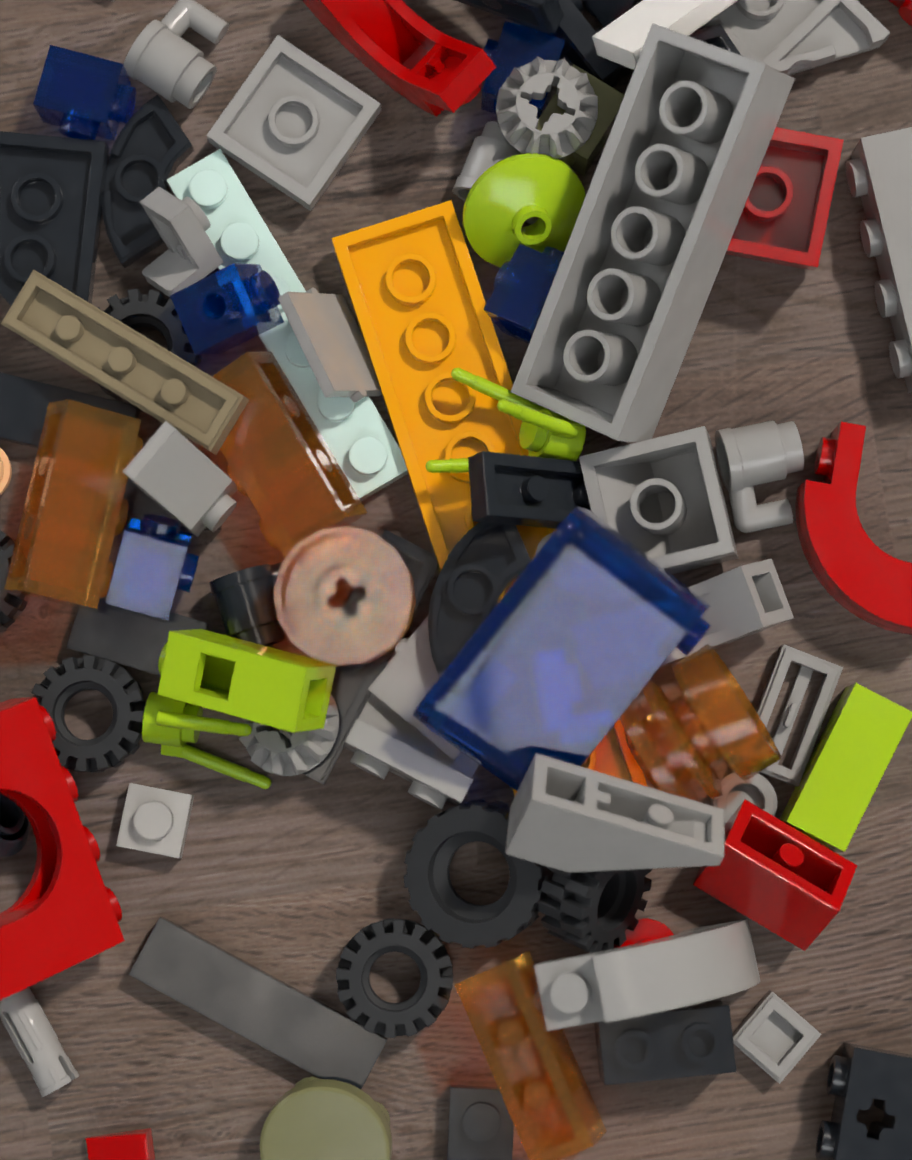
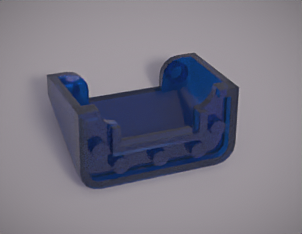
M577 507L554 531L432 686L414 711L413 717L434 734L518 792L536 753L583 767L587 758L666 659L676 649L688 656L712 626L702 618L711 605L590 509Z

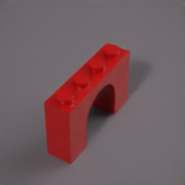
M36 697L11 698L0 703V793L14 801L25 813L33 828L37 845L35 870L27 889L11 907L0 913V1001L125 941L118 924L122 920L120 904L112 890L104 885L97 866V862L100 861L99 846L91 831L82 825L75 802L78 800L76 783L71 773L64 766H61L53 745L56 739L53 720L48 711L38 704Z

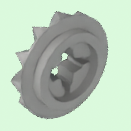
M537 57L531 63L520 68L514 67L510 76L502 87L499 88L496 104L498 125L506 140L523 154L539 153L549 155L552 158H562L578 150L591 136L597 121L598 96L595 94L587 74L581 73L570 66L565 58L554 61L543 60ZM552 86H556V94L558 95L557 106L565 109L566 112L563 115L553 113L549 121L544 122L542 131L537 130L539 121L537 119L538 108L529 104V101L532 98L542 100L546 92H550Z
M330 695L323 729L292 732L290 737L291 743L284 734L278 731L269 732L274 727L243 718V722L251 726L252 733L246 737L241 736L239 740L251 756L250 761L265 771L279 776L303 774L320 764L333 748L339 730V713L333 696Z

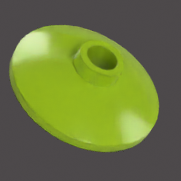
M525 153L505 158L488 168L471 187L463 208L465 234L474 251L485 261L497 267L522 270L546 264L561 255L566 249L586 197L584 187L576 173L566 163L549 155ZM531 217H539V219L532 225L522 227L523 223L527 219Z

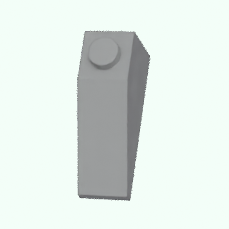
M536 753L510 806L505 854L568 873L720 865L724 858V809Z

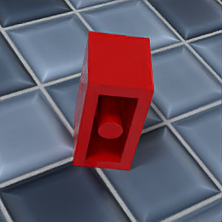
M744 799L724 825V858L720 865L701 866L693 885L805 951L840 911L857 865Z

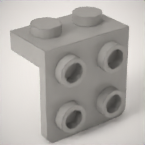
M409 638L402 639L400 642L406 643ZM395 650L393 651V653H392V655H391V657H390L388 663H389V662L393 659V657L397 654V652H396ZM371 693L359 718L356 719L345 740L344 748L354 753L350 760V763L383 780L389 771L412 783L407 791L409 794L442 810L446 801L455 806L462 803L473 781L472 777L494 733L491 726L484 725L454 761Z

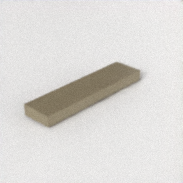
M36 270L32 271L1 322V325L162 423L167 421L182 435L217 455L249 402V399Z

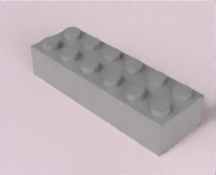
M652 23L513 384L512 393L617 441L637 443L652 439L795 78L766 64Z

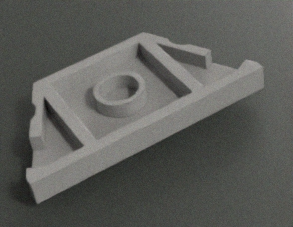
M738 0L701 27L703 29L721 24L742 56L766 64L787 75L878 48L890 35V32L857 0Z

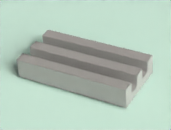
M785 644L781 645L736 764L798 787L843 667ZM793 662L800 665L766 758L763 759L756 756L790 663ZM816 671L824 674L790 767L786 768L778 764L812 673Z

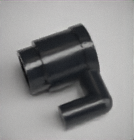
M305 556L272 565L263 564L246 568L209 582L226 635L268 647L286 640L281 623L285 620V616L276 591L277 589L295 585L304 615L328 608L315 564L310 558Z

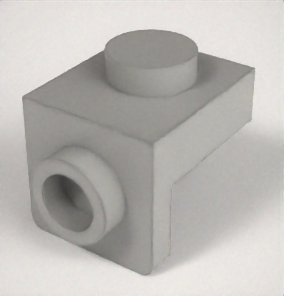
M158 187L141 200L140 203L168 247V250L145 267L142 274L149 284L173 300H176L200 287L206 280L207 275L220 266L223 260L205 232L211 227V224L197 203L189 197L180 200L161 187Z

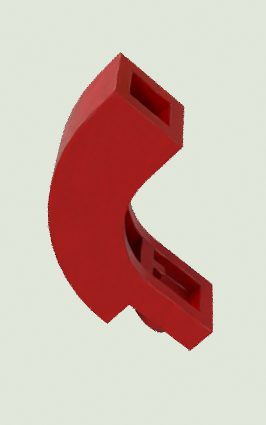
M302 0L329 32L383 82L417 107L436 117L444 109L454 113L460 106L474 99L481 90L482 82L497 67L482 48L442 33L415 13L403 0Z
M840 422L831 432L830 438L821 437L819 442L815 474L824 476L823 483L805 480L797 488L795 503L796 524L803 553L818 581L841 606L872 625L885 630L912 635V563L894 558L875 545L863 529L857 513L856 489L866 426Z

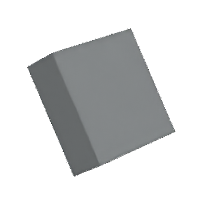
M769 990L732 1035L733 1044L780 1084L821 1036V1033L773 991Z

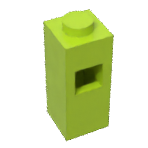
M204 629L169 631L168 641L164 645L158 661V670L161 678L157 695L293 733L323 729L336 665Z
M857 683L846 686L806 765L798 787H795L780 820L834 852H845L912 718V711Z

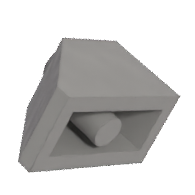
M167 421L162 424L123 471L143 493L197 537L206 527L212 532L216 531L227 520L237 505V502L231 498L238 490L234 481Z

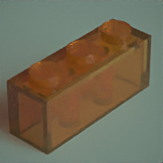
M246 352L212 376L249 399L248 404L220 450L229 463L226 467L228 476L236 484V489L244 496L250 498L261 517L259 519V528L266 541L274 549L281 551L284 557L310 552L368 513L272 352Z
M70 399L50 402L48 404L4 590L77 608L97 609L99 599H103L107 595L113 580L114 566L108 560L114 536H118L122 532L127 520L128 501L123 496L128 477L123 471L143 448V440L141 437H138L141 424L140 419Z
M527 951L473 974L454 985L528 1159L561 1160L593 1147L607 1130L563 1028L547 1031L534 968L535 964L530 952Z

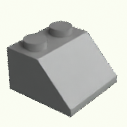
M705 426L579 457L608 583L676 574L739 559L711 439Z

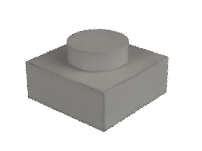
M129 783L116 846L182 858L195 795Z

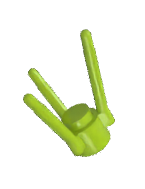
M454 368L452 370L451 376L453 379L498 400L497 408L499 411L523 421L519 432V443L523 449L528 450V456L576 461L579 458L586 436L584 425L512 393L511 390L478 375L476 376L461 368ZM468 458L430 460L426 463V470L431 473H468Z
M156 692L149 694L143 716L142 739L147 743L161 744V755L189 760L262 789H268L271 786L270 778L186 744V742L197 743L200 731L246 737L252 733V728L249 724L203 717V707L157 695Z

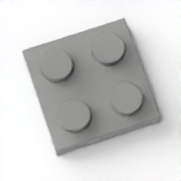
M277 35L206 136L211 145L221 149L223 153L312 211L380 114L381 103Z

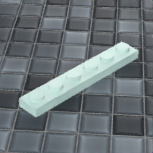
M221 149L167 179V183L175 197L183 200L185 197L191 198L207 216L211 227L205 232L223 260V263L218 266L220 273L357 502L363 501L407 475L408 472L401 449L370 397H364L358 402H353L350 397L324 396L278 300L286 292L305 293L306 290Z

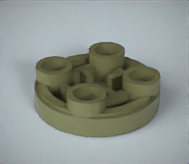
M315 1077L303 1078L292 1089L282 1095L272 1107L261 1132V1160H390L392 1154V1134L389 1112L382 1104L374 1101L367 1093L351 1084Z

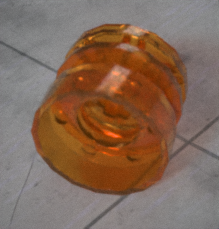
M352 526L320 529L299 541L281 563L274 587L277 619L289 640L311 658L340 666L371 663L394 650L410 629L416 607L413 577L398 551L376 533ZM344 581H348L354 589L364 588L366 598L357 602L359 613L353 616H349L343 608L332 607L331 599L340 595L339 584Z
M710 644L705 645L672 666L674 678L682 694L676 699L672 700L653 680L641 686L653 712L652 714L648 715L631 694L624 696L614 703L616 713L623 725L626 743L641 770L657 790L700 802L690 780L695 778L706 794L715 800L723 795L722 785L714 768L719 762L724 761L738 777L746 781L781 759L780 752L757 711L729 668Z

